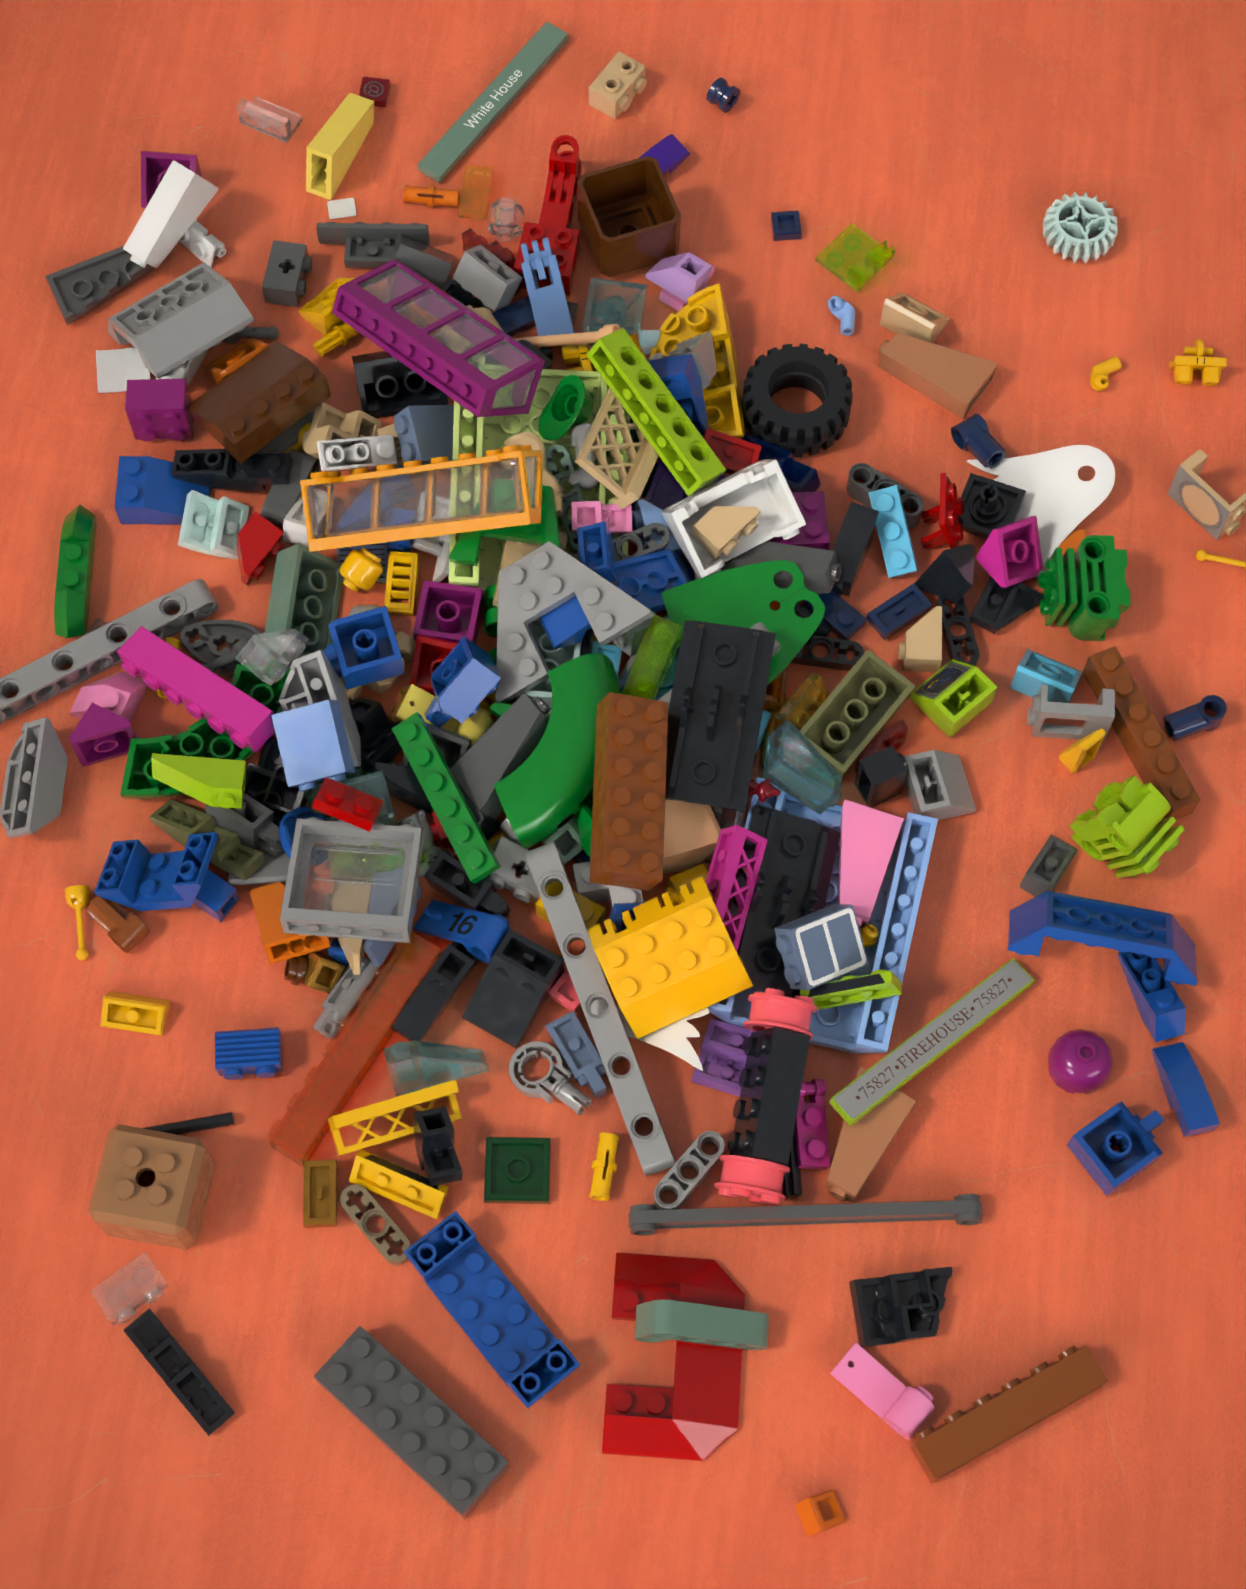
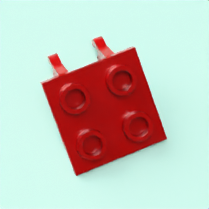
M940 473V505L922 512L921 518L924 519V523L932 524L939 520L941 530L921 538V544H923L924 549H934L944 544H949L950 548L959 546V541H963V527L959 523L960 515L964 514V503L962 497L958 498L956 484L951 483L947 473Z

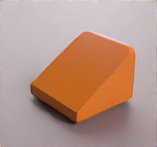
M833 1489L808 1497L795 1505L806 1535L809 1537L846 1522Z

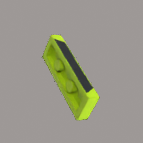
M876 970L870 975L860 977L853 975L844 976L839 981L827 982L810 990H800V996L814 999L813 1005L817 1006L818 1010L902 994L901 982L892 971Z

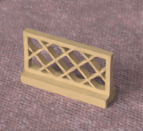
M609 388L575 462L616 495L613 503L620 509H624L640 498L659 455L634 420L633 423H626L622 411L626 409L620 404L618 398ZM608 411H614L618 424L611 425L607 414ZM636 429L639 438L638 443H633L629 430ZM620 430L624 444H617L613 431ZM598 432H605L609 445H601ZM619 450H627L630 459L629 463H623ZM604 451H611L615 464H607ZM589 452H595L599 465L596 466L586 458ZM617 470L621 481L620 484L612 479L610 471Z

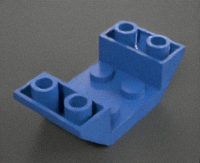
M216 832L190 834L184 851L153 854L149 852L139 839L113 842L94 893L99 897L137 911L191 907L201 888L219 835Z

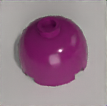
M1084 1029L1071 1030L1060 1036L1049 1051V1074L1056 1085L1066 1092L1073 1094L1075 1092L1092 1093L1101 1088L1111 1074L1113 1062L1111 1049L1106 1041L1093 1031Z

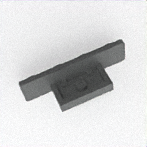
M363 222L317 223L316 228L320 244H345L344 263L346 268H377L391 261L399 234L426 245L430 244L428 225L419 223L392 224L385 222L382 224H368Z

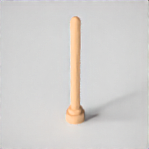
M606 324L599 331L513 339L516 341L527 340L536 348L596 343L600 338L621 328L618 324Z

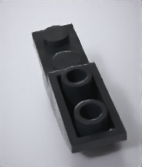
M226 449L176 450L171 476L188 483L218 489L265 491L266 485L289 484L293 459L290 453L253 454L240 464Z
M452 942L451 945L448 944L417 987L391 1029L418 1046L452 1001L454 994L479 960L470 955L463 944Z

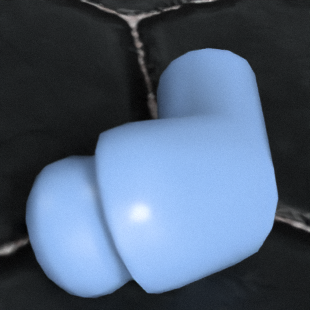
M832 296L827 303L830 312L841 321L840 334L850 336L854 333L855 310L846 300L839 296Z

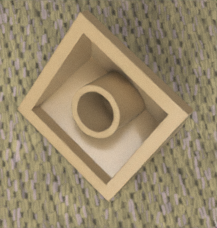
M901 292L885 299L880 326L895 334L898 332L934 343L950 318Z

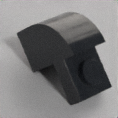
M446 1106L414 1112L416 1152L421 1170H425L430 1186L462 1180L463 1171L454 1150V1127Z

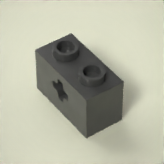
M273 240L262 285L265 303L293 307L299 306L300 298L306 295V273H311L312 257L308 256L305 244Z

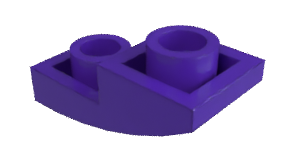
M670 134L639 158L650 156L657 159L664 175L667 171L671 173L690 153L673 134Z

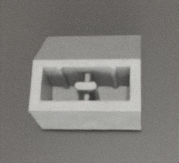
M930 750L904 756L908 764L904 784L913 813L943 820L976 812L974 800L959 755Z

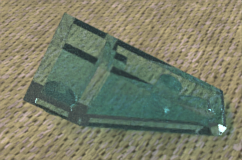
M416 1040L397 1042L391 1047L383 1049L396 1096L489 1071L483 1050Z

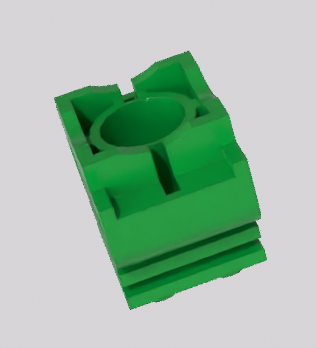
M1087 536L1081 541L1075 553L1074 548H1068L1063 555L1062 548H1056L1051 557L1046 560L1043 570H1040L1038 575V586L1043 588L1044 599L1040 601V614L1045 617V626H1051L1055 619L1057 626H1063L1068 619V628L1072 636L1083 641H1104L1106 629L1115 628L1120 615L1128 610L1131 601L1130 590L1125 580V570L1128 564L1127 550L1115 549L1114 536Z

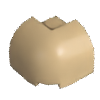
M323 402L315 408L310 430L303 432V450L307 454L319 459L317 441L379 436L377 429L381 428L382 421L361 410L346 414Z

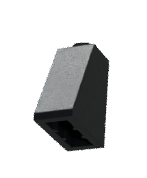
M852 501L833 548V551L836 553L837 562L841 564V576L838 582L835 581L832 591L838 595L848 597L873 541L879 514L877 510Z

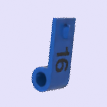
M436 900L431 901L413 927L416 932L463 944L470 955L484 963H490L495 951L510 929L508 920L500 914L492 915Z

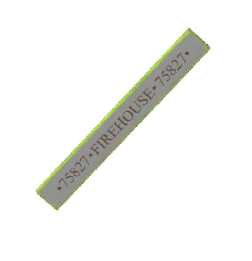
M1012 958L834 1095L829 1103L852 1126L1032 986L1035 980Z

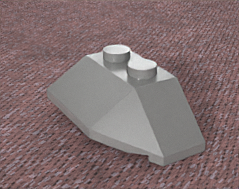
M322 650L293 660L290 667L291 670L279 698L282 711L292 710L325 700L339 701L354 768L361 766L360 735L342 681Z
M48 718L23 724L22 734L15 742L7 760L0 806V821L6 830L7 837L10 838L34 834L61 813L68 757Z

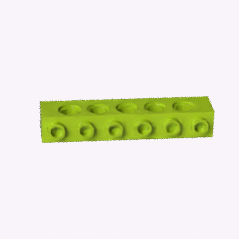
M624 327L600 338L588 351L587 357L688 497L712 485L726 471L725 467Z

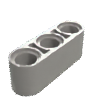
M706 1131L699 1135L657 1184L654 1190L653 1201L657 1210L681 1209L721 1162L719 1157L724 1154L725 1143L720 1134L715 1131ZM706 1143H713L719 1151L714 1155H707L701 1150V1147ZM685 1167H692L697 1171L698 1175L694 1179L689 1180L683 1178L680 1171ZM665 1191H671L675 1193L677 1200L672 1204H665L660 1200L659 1196Z

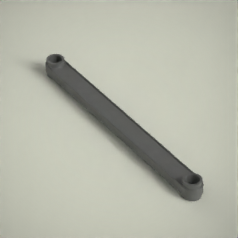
M977 1194L958 1195L954 1197L953 1201L656 1210V1206L651 1204H638L630 1207L628 1218L631 1234L645 1236L656 1234L657 1229L931 1220H956L958 1225H976L982 1223L983 1207L980 1195Z

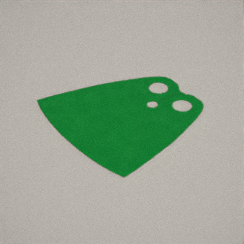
M787 560L766 561L720 571L661 593L668 616L680 639H682L685 621H701L743 628H751L755 624L762 622L771 633H775L781 648L772 656L767 686L789 665L819 626L825 613V605L818 594L809 591L805 587L803 582L804 575L795 563ZM787 571L792 575L793 582L788 588H779L775 585L774 576L777 572ZM801 600L809 601L813 605L812 615L807 618L798 617L794 611L797 602ZM772 601L780 603L778 610L774 611L770 608Z

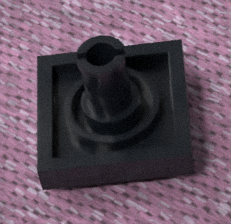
M971 473L961 495L964 503V514L960 515L959 523L962 524L963 531L987 539L993 529L1015 522L1025 498L1026 490Z

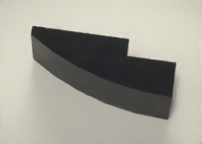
M375 763L370 774L371 781L401 802L418 810L424 809L425 812L432 814L434 810L412 767Z

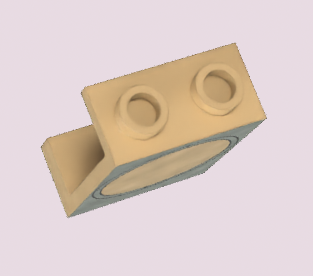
M1199 449L1179 465L1167 494L1209 534L1218 540L1225 533L1228 536L1231 535L1240 526L1241 522L1239 519L1246 513V492L1229 505L1199 477L1208 458Z

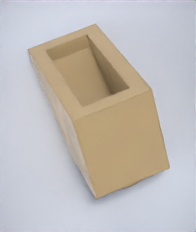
M936 606L906 631L904 642L898 643L897 658L898 660H903V671L935 673L939 670L942 661V606Z

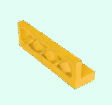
M456 1079L328 1118L338 1156L413 1134L414 1126L410 1127L399 1121L405 1109L412 1107L418 1111L429 1110L436 1099L446 1096L452 1111V1115H449L451 1122L462 1119L455 1093L459 1092ZM429 1102L426 1109L419 1106L420 1104ZM399 1111L396 1118L388 1115L390 1113ZM382 1116L393 1122L387 1135L379 1136L369 1130L375 1118ZM369 1120L365 1128L357 1124ZM351 1125L362 1131L356 1144L344 1147L339 1131L340 1128ZM397 1125L404 1128L403 1130L393 1132ZM366 1134L373 1137V1139L362 1142Z

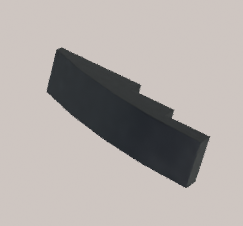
M150 1308L123 1329L125 1334L208 1436L235 1414Z

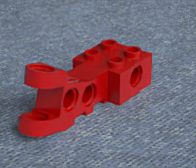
M561 135L552 143L549 156V172L539 223L524 222L514 271L522 277L521 288L527 289L521 263L524 262L521 244H527L530 254L534 253L531 241L537 240L539 249L542 251L545 250L542 240L548 237L552 255L557 257L565 294L570 296L580 251V230L570 228L574 206L577 201V182L582 174V163L579 158L577 140L569 135ZM567 144L573 148V151H563L558 154V149L562 145ZM547 267L544 268L547 277L545 280L540 281L538 272L535 270L539 288L551 285Z

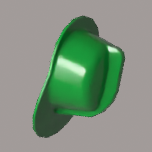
M575 375L566 376L556 387L554 394L539 418V434L543 439L548 441L558 440L572 426L583 424L590 417L593 409L594 394L585 389L580 377Z

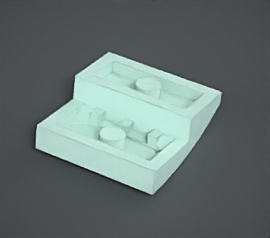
M190 491L186 498L178 546L207 555L238 560L236 539L238 532L247 522L249 506L225 496L217 500L197 491Z

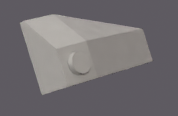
M710 331L676 344L677 348L666 356L659 352L648 359L655 360L692 353L701 378L702 390L711 384L710 381L717 373L713 337Z

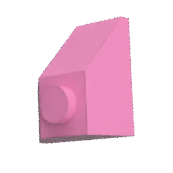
M120 671L82 687L69 714L82 719L93 702L128 719L131 723L148 686L144 683L143 678L133 677L128 673Z

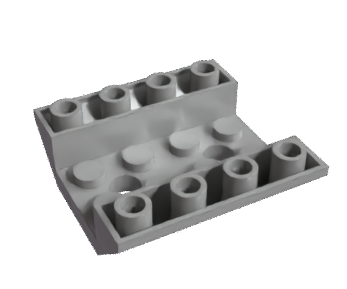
M203 262L108 318L107 331L121 346L125 343H131L138 350L145 367L157 378L172 373L175 368L183 363L195 359L198 354L208 348L217 346L223 339L233 333L242 331L248 324L254 321V318L230 282Z

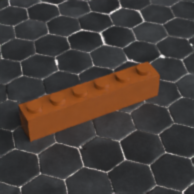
M1114 646L1089 656L1083 669V674L1097 699L1102 689H1115V718L1112 722V727L1143 784L1151 782L1169 802L1171 809L1164 818L1173 816L1177 820L1193 813L1200 798L1118 649Z
M1074 1345L1057 1355L1060 1359L1057 1363L1049 1366L1047 1362H1043L1029 1371L1032 1377L1020 1382L1017 1377L1001 1387L1003 1393L992 1399L989 1393L973 1402L972 1404L975 1409L963 1414L961 1410H958L944 1419L946 1425L935 1431L933 1426H930L916 1434L917 1441L911 1446V1449L930 1483L932 1484L1105 1385L1108 1380L1088 1347L1085 1346L1077 1350Z

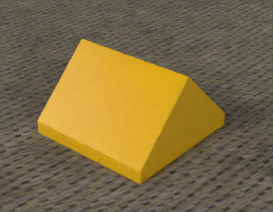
M338 277L298 310L299 314L323 336L327 335L332 331V326L344 323L343 320L332 313L338 288L355 278ZM365 282L359 284L360 287L366 290Z

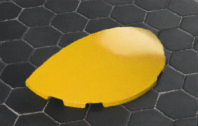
M716 284L690 296L687 299V305L676 314L672 312L660 327L661 335L656 347L651 348L649 359L659 352L666 356L677 348L676 344L710 331L713 337L717 373L710 381L711 384L703 389L709 429L741 438L744 437V411L742 409L739 368L720 284Z

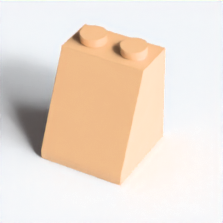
M665 800L663 874L683 872L696 867L715 850L720 826L711 806Z

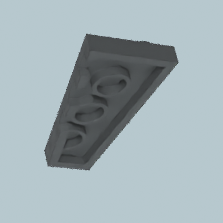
M124 246L45 277L66 324L69 325L153 270L154 267L147 264L143 268L130 260L132 254L124 250Z

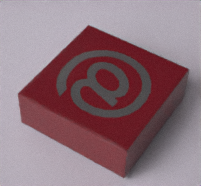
M363 77L359 96L373 100L374 106L386 107L390 80Z

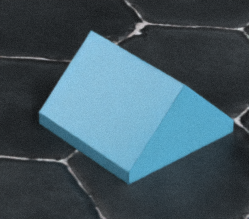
M1027 649L1016 669L1010 688L1033 697V695H1038L1041 684L1048 685L1047 701L1069 703L1083 672Z

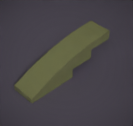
M170 799L149 816L151 822L183 846H186L190 834L216 832L219 837L210 863L245 881L266 863L262 852L241 844L238 834L216 826L213 816Z

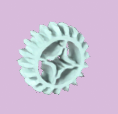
M1074 192L1070 198L1064 194L1061 200L1055 199L1052 206H1049V209L1046 211L1042 223L1043 238L1047 239V247H1053L1054 254L1062 253L1063 260L1071 257L1073 263L1078 259H1082L1086 264L1089 257L1096 261L1100 255L1105 256L1114 245L1118 233L1117 217L1113 216V208H1107V201L1098 202L1097 195L1089 198L1087 192L1082 196H1078Z

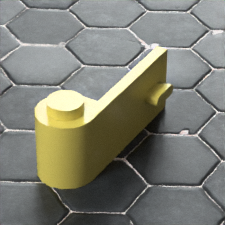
M411 684L397 711L396 717L405 720L417 712L422 715L426 723L434 725L426 719L424 713L435 696ZM479 708L476 714L471 718L468 717L463 724L452 717L440 728L470 739L473 746L494 724V721L490 718L491 714L488 711Z

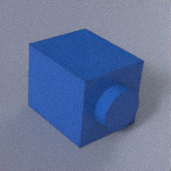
M207 869L193 904L221 923L240 898L236 888Z

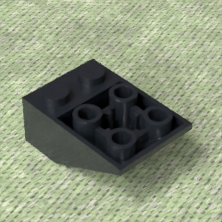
M509 929L495 951L462 1018L517 1049L548 999L549 991L564 973V959Z

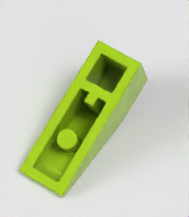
M152 753V778L209 806L225 809H242L246 783V761Z

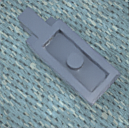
M574 1011L545 1025L546 1031L580 1087L588 1084L596 1099L606 1094L607 1087L601 1076L606 1074L604 1065Z

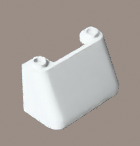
M776 459L761 460L661 511L666 524L699 578L720 572V568L725 565V562L773 537L782 536L784 540L792 538L800 533L798 528L806 525ZM714 506L757 507L761 511L757 521L759 523L758 527L749 536L743 534L737 540V547L727 556L723 553L715 560L691 536L694 524Z

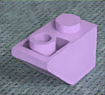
M687 252L661 259L646 273L645 278L683 301L688 302L687 299L690 296L707 288L712 266Z

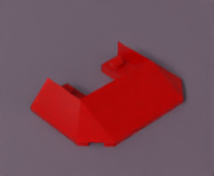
M616 1253L612 1319L635 1321L636 1305L653 1300H675L744 1310L745 1294L715 1260ZM676 1340L673 1389L607 1384L602 1454L703 1461L721 1443L738 1430L742 1349Z

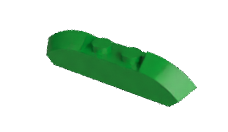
M78 505L66 515L60 538L54 623L55 635L65 638L85 635L88 626L96 537V515L82 505Z

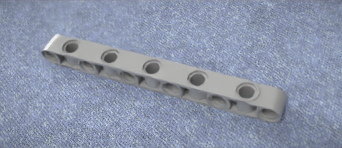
M202 579L191 581L0 678V724L123 662L117 651L141 626L159 638L166 639L181 632L185 626L197 623L212 615L218 609L219 604L206 582ZM173 610H179L175 615H168ZM120 637H126L122 642H115ZM65 665H72V667L67 670H61L62 667H64ZM18 692L15 697L7 698L9 694Z
M554 842L525 852L526 860L644 1174L647 1177L671 1168L675 1164L674 1157L617 1006L609 990L603 969L593 949L586 924ZM553 882H560L563 884L562 893L555 897L549 896L547 894V887ZM581 940L586 946L584 952L577 956L571 955L569 953V945L573 941ZM597 999H604L608 1003L607 1011L602 1015H595L591 1012V1005ZM624 1058L630 1061L631 1067L627 1074L617 1075L614 1073L613 1065L616 1060ZM643 1118L650 1119L654 1126L651 1134L647 1136H641L636 1132V1124Z

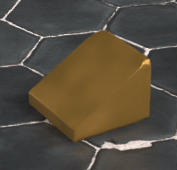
M312 952L308 958L309 966L305 977V985L330 994L345 966L332 957Z

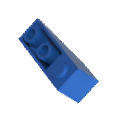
M1119 952L1118 958L1140 1016L1154 1041L1158 1042L1185 1034L1186 1007L1170 981L1164 979V971L1157 960L1143 954Z

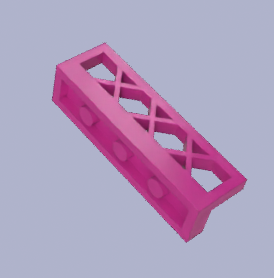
M739 825L720 829L706 880L714 898L713 901L722 920L724 919L723 923L729 930L730 938L736 951H738L767 844V839ZM745 839L756 844L753 856L747 858L743 849ZM742 867L747 879L745 885L739 887L735 876L737 869ZM735 896L739 908L737 914L731 916L727 905L729 898Z

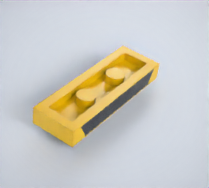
M362 1149L356 1155L349 1178L351 1183L361 1185L367 1190L435 1219L442 1212L449 1187L443 1184L430 1186L427 1177Z

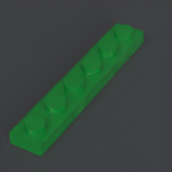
M417 712L393 727L392 730L471 882L476 884L501 868L422 715Z

